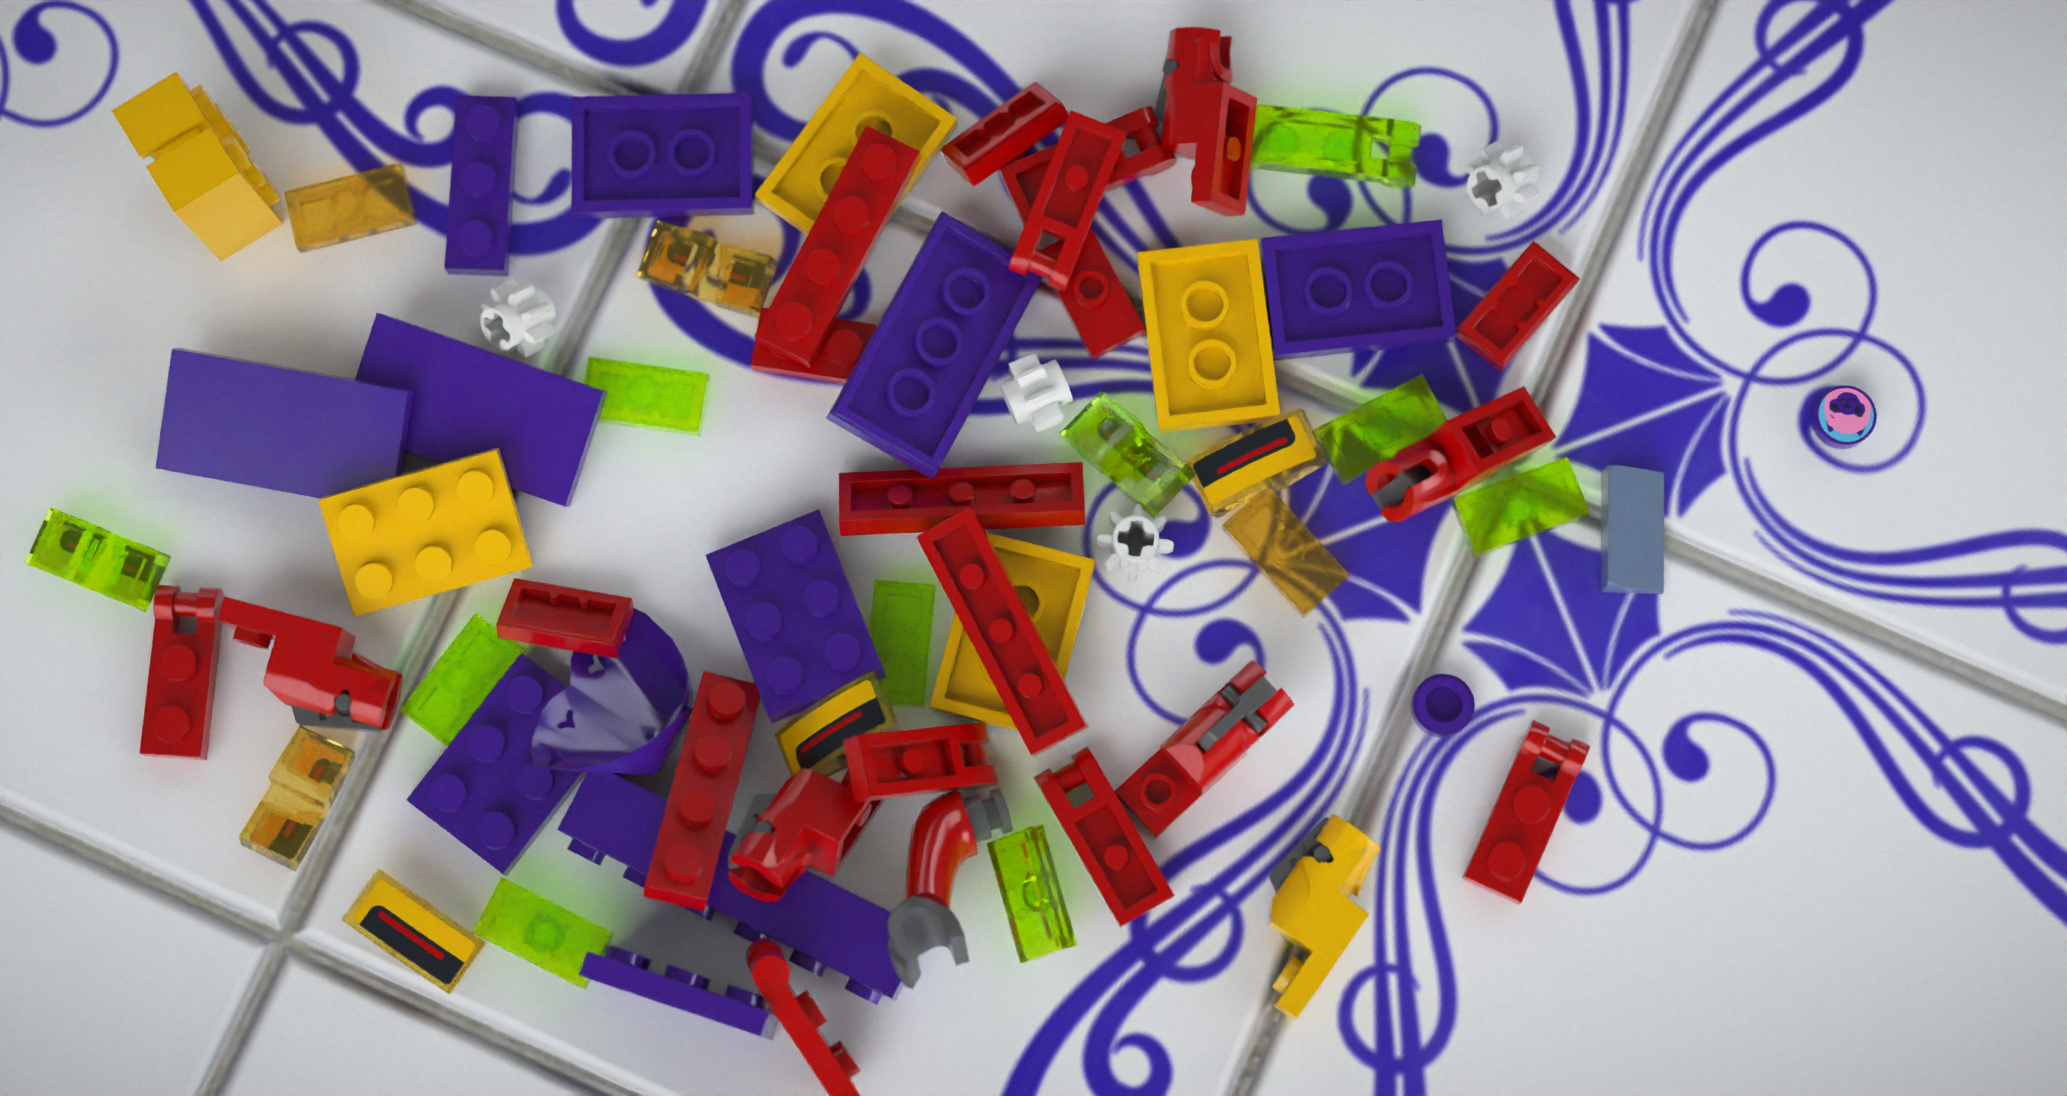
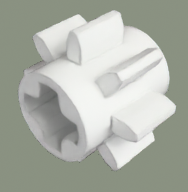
M1496 141L1479 150L1480 157L1464 167L1465 171L1470 174L1465 194L1471 198L1476 206L1482 209V215L1485 217L1501 209L1503 216L1507 220L1525 211V204L1541 194L1540 190L1535 187L1537 171L1540 169V166L1535 164L1530 156L1523 152V145L1521 144L1504 151L1501 144Z
M514 279L491 289L493 298L481 304V308L484 311L481 315L480 324L486 340L505 355L517 349L522 358H526L545 348L544 339L554 335L556 332L553 328L556 320V311L550 297L542 289L535 287L533 283L519 288Z
M1033 352L1008 363L1012 378L999 383V386L1016 425L1032 420L1038 433L1063 422L1062 416L1064 415L1060 407L1072 402L1073 397L1057 361L1054 359L1040 365L1036 353Z
M1136 504L1133 516L1124 519L1114 511L1109 513V520L1114 528L1113 535L1101 534L1097 537L1098 546L1112 548L1113 554L1106 560L1105 570L1108 572L1121 566L1123 569L1128 570V580L1131 584H1134L1137 579V571H1142L1146 568L1152 574L1159 576L1162 568L1160 562L1156 559L1157 552L1167 554L1173 552L1174 542L1168 539H1159V532L1163 530L1166 524L1164 515L1157 517L1152 522L1143 517L1141 504ZM1137 531L1142 533L1143 543L1152 546H1143L1140 556L1128 555V545L1118 542L1128 541L1130 532Z

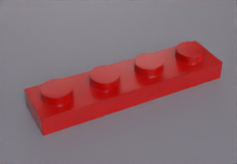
M866 125L754 335L758 343L811 368L921 160L919 150Z
M1083 462L940 468L932 479L914 469L839 473L840 536L921 533L969 507L975 510L985 530L1085 525Z
M969 507L916 536L1031 756H1037L1088 728V723L975 510Z
M703 671L644 885L643 897L705 911L761 698L755 683Z

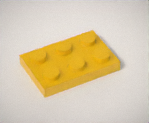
M859 53L755 193L756 200L808 236L867 125L919 150L921 154V160L891 214L892 216L958 127V119L865 55Z
M1248 239L1137 252L1158 433L1279 420L1280 407L1258 240Z
M499 448L323 496L318 500L354 617L531 568L534 564Z
M986 532L1065 680L1096 560ZM955 612L929 706L930 710L1018 732Z

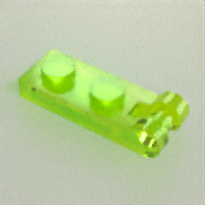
M1257 104L1250 168L1376 182L1391 188H1411L1415 186L1417 166L1412 164L1413 148L1420 145L1421 126L1406 120ZM1372 142H1381L1389 146L1388 159L1371 157Z

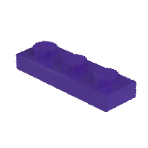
M456 95L444 269L449 275L508 276L520 106L516 97Z

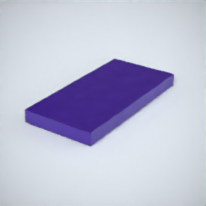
M941 211L827 414L826 419L932 479L939 471L1043 277L1030 271L1027 272L1026 276L1008 270L1013 252Z
M376 313L355 377L356 380L414 390L405 451L442 464L499 448L511 488L564 507H568L571 504L608 391L383 313Z
M173 348L171 351L155 468L315 498H321L399 476L402 473L414 390L190 349Z

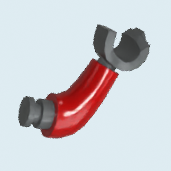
M999 788L989 791L990 799L981 801L979 795L962 800L958 790L941 794L921 809L912 826L907 860L906 900L900 902L893 909L888 920L890 936L888 946L892 966L905 987L913 989L921 976L917 957L934 947H947L952 954L956 966L970 961L963 930L959 920L950 910L951 898L959 866L969 857L978 854L976 843L991 839V831L1000 828L1003 834L1013 831L1010 815Z

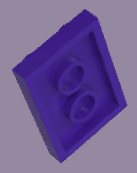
M751 92L572 97L571 213L574 218L754 215V105Z
M1442 219L1261 238L1260 249L1274 361L1452 343L1455 341L1457 335Z
M819 509L705 555L771 723L829 701L865 680L873 683L887 677Z
M522 653L406 799L505 876H508L587 773L541 769L533 766L531 745L540 716L548 702L567 687ZM572 710L567 711L566 721L558 724L559 729L564 727L575 728ZM549 749L553 757L549 760V765L552 766L556 762L563 761L554 749Z
M609 944L604 956L590 951L586 952L579 976L770 1040L774 1038L779 1020L774 1013L766 1011L768 1003L762 995L728 984L725 995L721 996L707 991L711 979L669 964L664 976L650 972L648 970L652 962L651 959Z

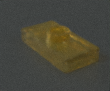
M401 163L284 191L295 245L300 253L417 224L405 169Z
M1269 485L1222 524V530L1302 618L1307 616L1350 576Z

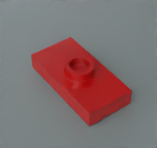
M1033 82L948 142L940 150L949 166L974 187L1005 164L1022 158L1032 145L1065 123L1069 114L1060 100L1039 83Z
M1090 227L1065 292L1054 287L1053 289L1089 357L1093 361L1144 335L1146 329ZM1059 240L1041 250L1058 257L1064 241Z
M1533 240L1456 329L1457 338L1501 373L1577 285L1580 278Z
M514 578L496 623L498 638L617 659L634 613L633 600L629 597Z

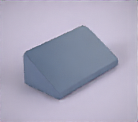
M1607 465L1601 472V592L1664 593V472L1622 465Z

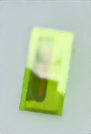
M1102 390L1060 432L1063 439L1131 501L1135 504H1141L1143 510L1152 518L1195 476V473L1185 460L1148 433L1136 416Z
M49 508L25 564L147 612L171 556L109 532L95 524Z

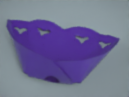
M634 608V613L625 635L626 639L622 643L617 659L597 655L600 664L604 667L603 670H597L590 674L588 669L591 665H594L593 654L573 652L570 660V686L548 702L537 723L531 745L533 766L541 769L652 775H655L658 770L660 771L674 750L681 731L693 710L694 695L685 662L676 644L646 613ZM572 710L575 728L564 727L559 729L558 724L565 722L567 711ZM549 749H554L563 761L556 762L552 766L549 765V760L553 758Z

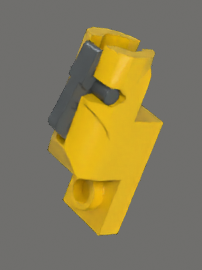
M1333 814L1330 818H1324L1269 874V879L1276 894L1271 899L1268 926L1308 954L1304 962L1293 956L1272 985L1274 989L1281 993L1273 1006L1292 1020L1299 1017L1369 916V913L1350 901L1349 897L1351 894L1358 897L1372 862L1381 848L1356 827Z

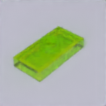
M596 357L588 358L584 383L608 391L598 422L701 436L710 383L708 373Z
M1421 374L1314 429L1313 434L1341 486H1344L1367 474L1368 470L1376 463L1426 438L1448 420L1424 376Z
M1568 457L1458 496L1451 501L1473 559L1580 520L1590 514Z
M874 580L869 634L887 676L871 683L880 705L925 709L936 598V585Z
M475 613L399 711L448 747L521 653L525 655L527 651L512 640L498 638L497 629Z
M1043 825L1027 827L986 843L1020 963L1037 960L1077 946Z
M503 877L500 878L472 932L585 990L591 979L579 976V972L586 952L590 951L603 956L607 945L610 944L615 934Z

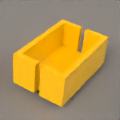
M174 72L111 110L141 159L143 160L151 156L155 160L147 165L146 168L173 212L221 261L283 224L272 207L281 201V198L265 173L258 169L249 156L251 150L232 121H228L218 104L213 103L201 84L190 89L179 74Z

